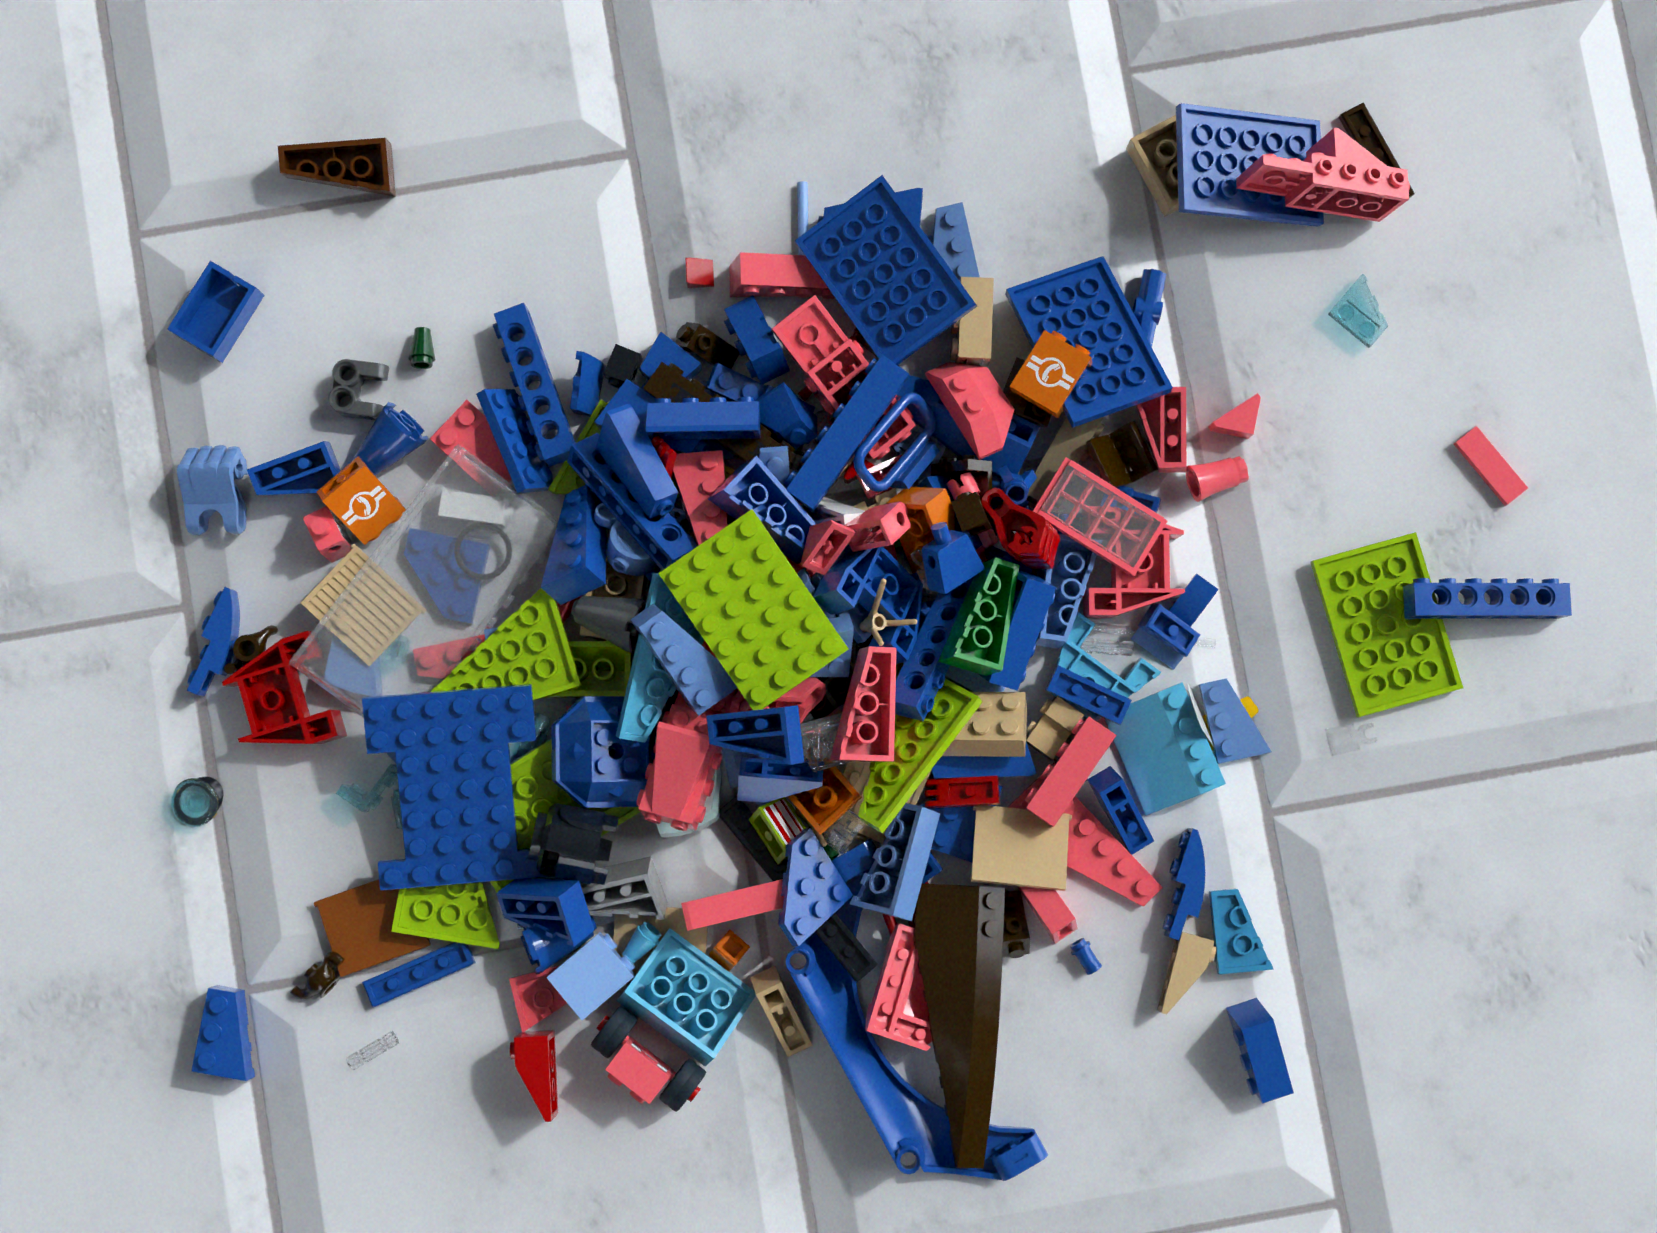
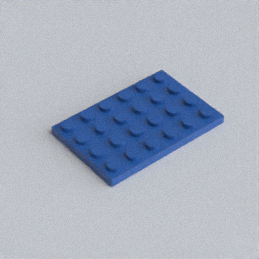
M1180 103L1176 106L1179 212L1315 227L1324 224V213L1286 207L1285 196L1237 189L1236 178L1263 154H1274L1277 157L1287 159L1298 158L1303 161L1306 158V151L1321 139L1320 120Z
M883 175L795 240L877 357L880 358L881 355H884L896 365H899L977 307L976 303Z
M1104 256L1006 289L1005 295L1032 349L1045 330L1049 333L1056 331L1067 338L1066 343L1073 347L1078 344L1090 352L1089 356L1092 357V365L1086 367L1063 404V411L1072 428L1171 393L1173 387Z

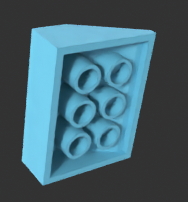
M1183 682L1130 703L1121 725L1104 718L1108 729L1117 735L1113 741L1145 816L1226 784L1205 733L1200 727Z
M669 928L616 1001L703 1066H706L716 1057L756 997V993L736 976Z

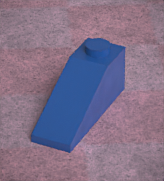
M741 757L737 800L766 803L822 787L824 764L803 762L790 765L778 760Z
M1111 766L1087 779L1098 802L1131 855L1154 842L1124 780Z

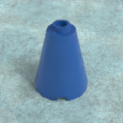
M391 402L383 406L354 457L355 459L359 456L375 476L422 446L428 440V436L422 437L421 434L424 432V429L406 411L402 410L399 413L393 408L396 405Z
M590 916L594 926V930H596L597 926L594 921L593 916ZM517 924L518 930L524 929L522 931L523 935L520 938L531 965L536 963L538 965L534 970L536 974L542 973L594 936L592 932L573 947L567 944L566 939L557 935L554 938L546 936L545 930L537 927L530 929Z

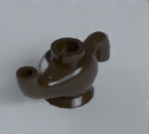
M270 625L260 632L242 635L237 638L233 645L236 661L232 664H226L224 671L227 674H233L244 664L249 663L264 652L267 639L278 632L277 627Z
M334 951L327 953L320 966L315 963L304 974L307 978L305 988L300 989L296 986L290 993L299 999H308L317 994H320V999L323 998L339 981L340 977H335L333 968L334 966L339 967L345 958Z

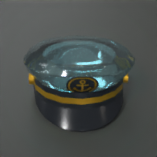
M212 777L190 778L182 781L175 788L171 798V807L174 815L181 823L189 827H200L207 824L217 815V811L222 804L223 788Z

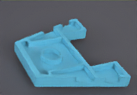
M1077 612L1069 638L1061 647L1056 664L1127 698L1161 673V671L1146 660L1139 658L1123 680L1082 650L1080 646L1096 624L1080 612ZM1063 699L1065 702H1067L1072 707H1074L1082 714H1084L1083 717L1085 719L1091 717L1095 721H1098L1100 718H1102L1101 716L1093 712H1090L1076 704H1073Z

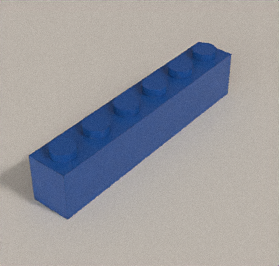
M881 355L878 361L874 358L865 370V373L868 375L862 383L859 381L855 383L849 392V395L852 396L846 405L840 404L833 414V417L836 419L830 428L825 426L817 437V440L820 441L814 450L811 448L807 450L801 459L804 465L798 473L793 471L785 482V485L788 486L786 490L792 497L812 512L909 378L908 372L884 355Z

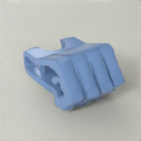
M206 445L202 446L200 450L198 448H188L184 457L177 467V477L184 503L185 524L190 534L201 535L208 530L209 518L216 511L222 515L224 528L227 532L241 534L245 531L246 504L241 491L234 482V479H242L244 475H248L246 459L239 447L232 446L227 449L224 445H218L214 448Z

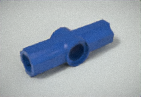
M1144 269L1138 297L1135 298L1132 311L1152 347L1156 325L1159 324L1163 308L1161 299L1166 273L1156 269Z

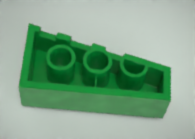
M996 557L983 562L985 569L974 576L938 662L985 676L1003 671L1019 565Z

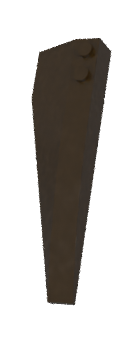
M922 883L914 911L913 941L918 952L919 973L922 974L925 989L923 990V995L928 1006V1022L936 1063H938L940 1070L939 1081L945 1097L946 1104L944 1108L950 1124L949 1135L955 1167L984 1168L999 1030L1005 888Z

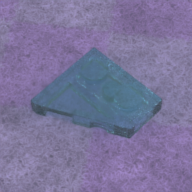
M1361 274L1328 315L1366 347L1370 348L1385 331L1388 324L1384 315L1379 311V304L1375 295L1372 296L1368 288L1366 276Z

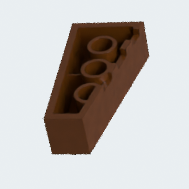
M386 138L278 146L280 173L286 178L396 197L392 146Z

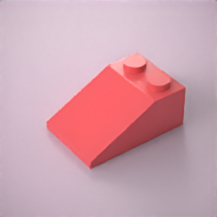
M466 400L435 432L430 440L491 496L496 497L512 479L485 415Z

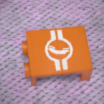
M1044 330L1012 381L1010 388L1015 394L1054 417L1059 418L1063 412L1064 402L1086 367H1090L1093 362L1092 357L1089 356L1090 352L1086 348L1078 344L1073 347L1065 342L1067 338L1056 331L1049 333Z
M359 456L317 491L322 502L364 545L369 541L377 539L382 530L390 523L398 521L406 510L400 500L394 497L376 478Z

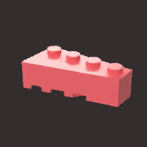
M740 252L729 266L730 297H750L753 295L754 297L796 296L808 298L816 295L822 296L824 299L835 298L805 255Z
M723 450L677 454L672 476L676 483L694 540L699 546L728 526V514L708 500L726 481Z
M869 646L859 649L830 760L894 762L896 648Z
M1088 717L1085 721L1080 719L1071 731L1075 735L1069 744L1067 742L1062 744L1056 753L1059 759L1054 767L1050 764L1040 776L1044 781L1039 789L1033 787L1024 800L1028 803L1025 809L1051 827L1056 825L1117 736L1091 717Z

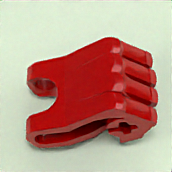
M993 488L986 491L981 502L994 519L1002 547L1016 561H1020L1031 570L1053 569L1060 536L1050 522L1043 516L1015 504L1001 489ZM1001 497L1003 503L999 504L995 510L992 509L990 505L992 498ZM1018 532L1026 533L1033 542L1029 545Z

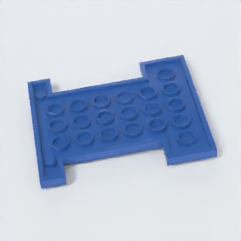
M532 684L362 698L367 754L395 752L404 838L405 859L378 862L380 890L548 877L547 875L540 874L537 870L538 861L528 859L530 848L518 849L509 743L536 741L537 739Z

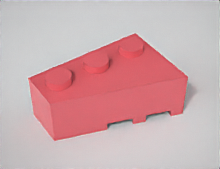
M1173 387L1169 394L1135 405L1159 473H1186L1187 468L1186 387Z

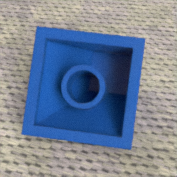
M785 382L754 400L759 401L760 425L773 433L771 438L778 443L783 440L796 450L817 437V416Z

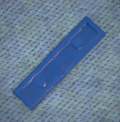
M453 942L362 983L373 1008L476 962L468 944Z

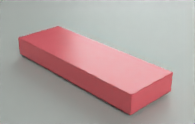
M1477 426L1473 427L1454 443L1455 447L1504 506L1511 503L1528 489Z

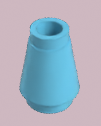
M648 922L638 925L622 955H626L635 964L637 960L659 943L658 939L661 937V933Z

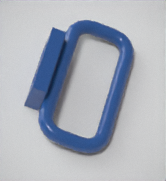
M910 392L901 396L854 454V468L865 485L872 491L882 492L886 491L889 487L909 489L940 452L935 443H928L935 432L936 417L932 409L919 394ZM910 403H913L925 419V428L881 481H877L865 466V456Z

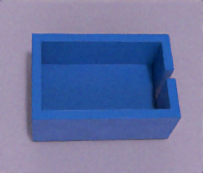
M210 261L167 330L223 363L265 295L255 286Z

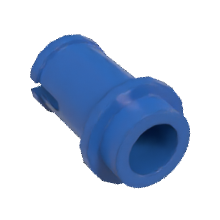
M1081 938L1070 945L1072 949L1071 954L1076 955L1086 974L1090 975L1098 971L1102 964L1099 963L1089 947L1091 943Z

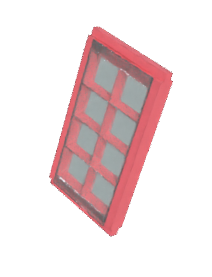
M1066 457L1033 509V512L1043 516L1055 529L1133 577L1167 523V520L1161 515Z

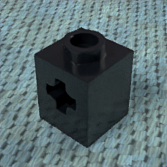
M615 344L603 373L605 378L609 380L608 384L619 389L626 379L634 382L643 358L640 353Z

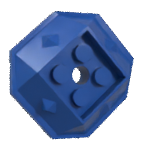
M625 696L580 697L562 717H559L551 725L552 781L582 808L639 807L637 806L638 794L641 789L645 790L647 779H645L646 770L649 763L653 764L655 759L654 745L658 724L656 723L645 743L616 737ZM610 745H612L615 748V756L613 759L609 756L608 753Z

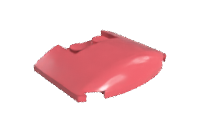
M897 923L885 948L887 953L872 1002L868 1004L865 1031L927 1051L931 1048L928 1044L932 1042L928 1022V1006L923 995V990L925 989L922 974L919 973L918 968L919 957L913 941L914 928Z

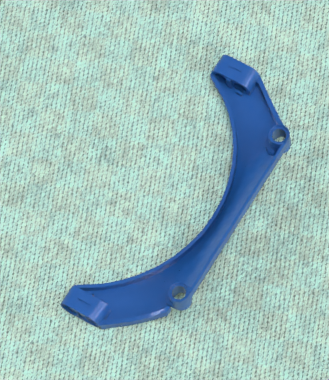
M872 839L859 844L832 860V863L853 896L858 895L863 885L860 881L864 873H869L875 861L873 855L877 848ZM852 896L835 913L856 937L863 908L850 905ZM815 932L800 946H796L788 952L785 964L893 1161L902 1173L913 1174L921 1166L923 1172L958 1174L1006 1181L1036 1165L1048 1156L1034 1129L989 1124L984 1168H956L949 1135L950 1124L945 1108L937 1105L911 1086L886 1059L872 1033L865 1031L866 1020L854 979ZM796 953L804 955L806 964L802 968L793 967L790 963L792 955ZM907 1152L916 1156L915 1162L909 1166L903 1165L900 1162L901 1156Z

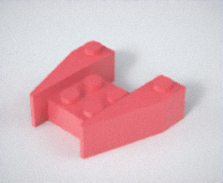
M1088 506L1098 513L1102 506ZM1109 507L1104 517L1119 526L1127 511L1118 507ZM1084 510L1082 511V533L1086 534L1095 517ZM1133 513L1124 529L1139 538L1149 521ZM1101 521L1091 538H1111L1116 530ZM1166 524L1134 577L1111 564V588H1087L1083 596V615L1087 618H1112L1185 593V589H1170L1169 539L1181 537L1184 535V530ZM1121 534L1111 551L1126 560L1136 542Z

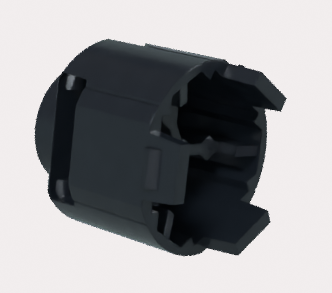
M555 803L549 807L548 814L538 812L528 859L538 861L536 868L542 875L564 880H577L585 884L605 885L608 870L595 867L596 860L609 862L613 841L601 838L602 830L616 832L619 817L608 815L601 811Z

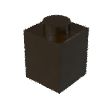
M977 492L962 493L956 497V500L951 502L961 530L968 537L992 529Z

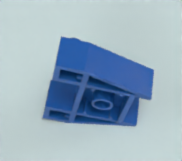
M884 547L855 552L851 550L822 577L813 598L830 615L854 608L857 601L870 613L881 579H886L885 589L877 611L878 614H882L886 620L917 619L918 622L915 625L885 627L883 630L878 631L884 645L879 646L874 637H872L869 646L896 648V664L908 661L917 641L925 573L919 571L910 574Z

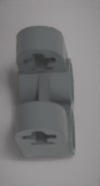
M350 359L338 361L332 370L334 382L333 389L328 397L330 406L345 417L376 420L383 406L361 401V386L364 384L365 379L387 381L389 366ZM353 369V378L348 381L343 380L344 373L347 370ZM344 396H350V403L345 407H340V399Z

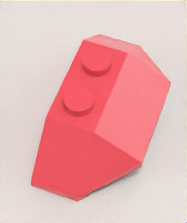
M948 362L925 373L927 379L977 458L981 460L1003 450L1015 409L988 367Z

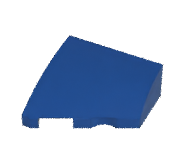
M577 351L575 359L579 360L577 372L573 377L570 409L574 414L591 417L599 402L606 365L588 353Z

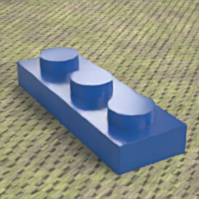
M1056 665L1045 688L1046 691L1118 725H1121L1132 701L1059 665Z

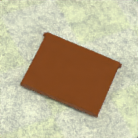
M378 879L314 902V906L319 909L332 951L339 953L345 958L343 963L337 967L340 977L431 945L427 937L391 932L399 889L380 890Z

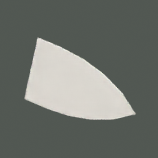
M1188 685L1190 698L1200 727L1213 745L1200 709Z

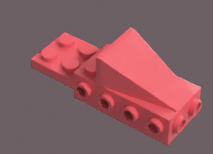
M1333 128L1306 151V158L1303 161L1298 158L1287 159L1277 157L1274 154H1263L1236 178L1237 189L1285 196L1286 207L1380 222L1409 200L1410 183L1407 170L1387 166L1339 128Z
M813 295L771 328L775 336L802 369L806 377L803 380L805 385L812 393H815V397L829 415L834 414L841 403L846 405L852 397L849 395L852 387L857 381L862 383L868 375L865 373V370L870 363L863 356L864 350L856 340L852 342L851 339L847 338L816 295ZM897 395L895 396V398L893 399V401L890 403V405L888 406V408L885 410V412L883 413V415L880 417V419L878 420V422L876 423V425L873 427V429H874V428L877 426V424L882 420V418L887 414V412L892 408V406L897 402V400H896ZM907 407L866 455L868 459H881L890 452L889 447L896 441L900 443L912 434L910 430L916 425L912 421L914 417Z
M738 688L699 716L688 706L680 692H678L675 704H672L670 711L665 712L663 721L658 723L657 737L654 745L655 759L653 764L649 763L646 770L645 779H647L645 790L641 789L638 794L637 806H639L638 809L642 815L645 816V820L660 824L661 821L670 823L671 827L681 831H687V829L696 831L698 824L702 823L706 812L704 804L714 787V780H712L714 772L719 769L722 761V754H720L722 747L709 744L706 716L729 713L731 700L738 692Z

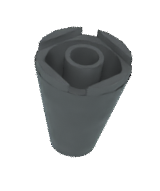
M582 596L574 602L571 614L574 616L576 623L624 651L632 653L635 652L639 632L631 622V619L645 610L647 600Z

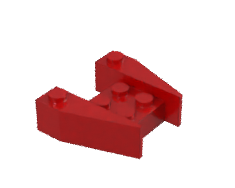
M304 631L280 639L222 681L223 686H239L252 734L238 738L239 742L324 744L347 736L340 710L330 709L310 716L296 667L325 658L317 632Z

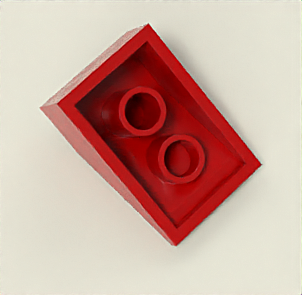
M555 1030L521 1032L514 1037V1042H510V1058L515 1059V1067L545 1122H551L558 1114Z

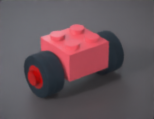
M618 1007L611 1017L606 1015L596 1029L599 1030V1033L591 1042V1046L605 1058L611 1057L618 1046L623 1044L622 1048L605 1069L609 1072L607 1077L618 1086L622 1084L627 1086L631 1090L629 1094L642 1104L644 1101L650 1104L669 1080L670 1082L661 1093L659 1099L673 1111H679L687 1100L692 1102L701 1090L698 1085L706 1075V1071L693 1060L688 1059L677 1073L673 1072L674 1069L634 1038L627 1036L637 1023L638 1018L625 1007Z

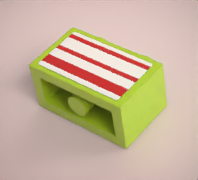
M785 797L758 807L749 818V821L778 865L788 860V857L785 856L786 845L802 830L806 829L796 815L794 807Z

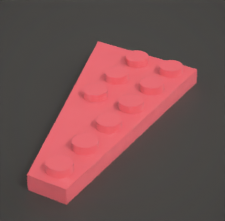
M1039 776L1008 808L1025 809L1028 805L1024 801L1033 787L1039 789L1044 780ZM1075 796L1064 811L1065 814L1072 815V820H1069L1067 867L1144 907L1163 887Z

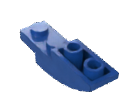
M719 363L714 364L705 389L726 398V401L737 402L739 397H753L756 400L775 388L770 385H761L759 382ZM804 402L814 412L816 407Z
M224 587L223 591L218 592L213 603L215 608L211 616L208 615L202 624L203 633L201 636L210 640V643L202 649L199 657L201 662L197 670L194 669L188 678L187 683L189 687L187 691L199 696H205L215 674L227 675L224 667L233 661V645L239 636L240 607L237 591Z
M1188 828L1187 833L1183 832L1178 843L1181 851L1179 857L1173 859L1169 873L1173 874L1171 880L1181 883L1180 888L1176 887L1171 899L1174 907L1172 913L1166 915L1163 929L1166 930L1164 936L1176 940L1180 939L1187 915L1199 917L1205 890L1204 851L1199 831L1193 828Z

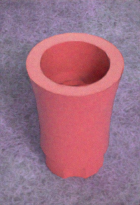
M1240 456L1205 464L1189 465L1186 468L1187 484L1192 497L1197 502L1223 490L1236 487L1240 483L1247 482L1249 479L1247 465Z

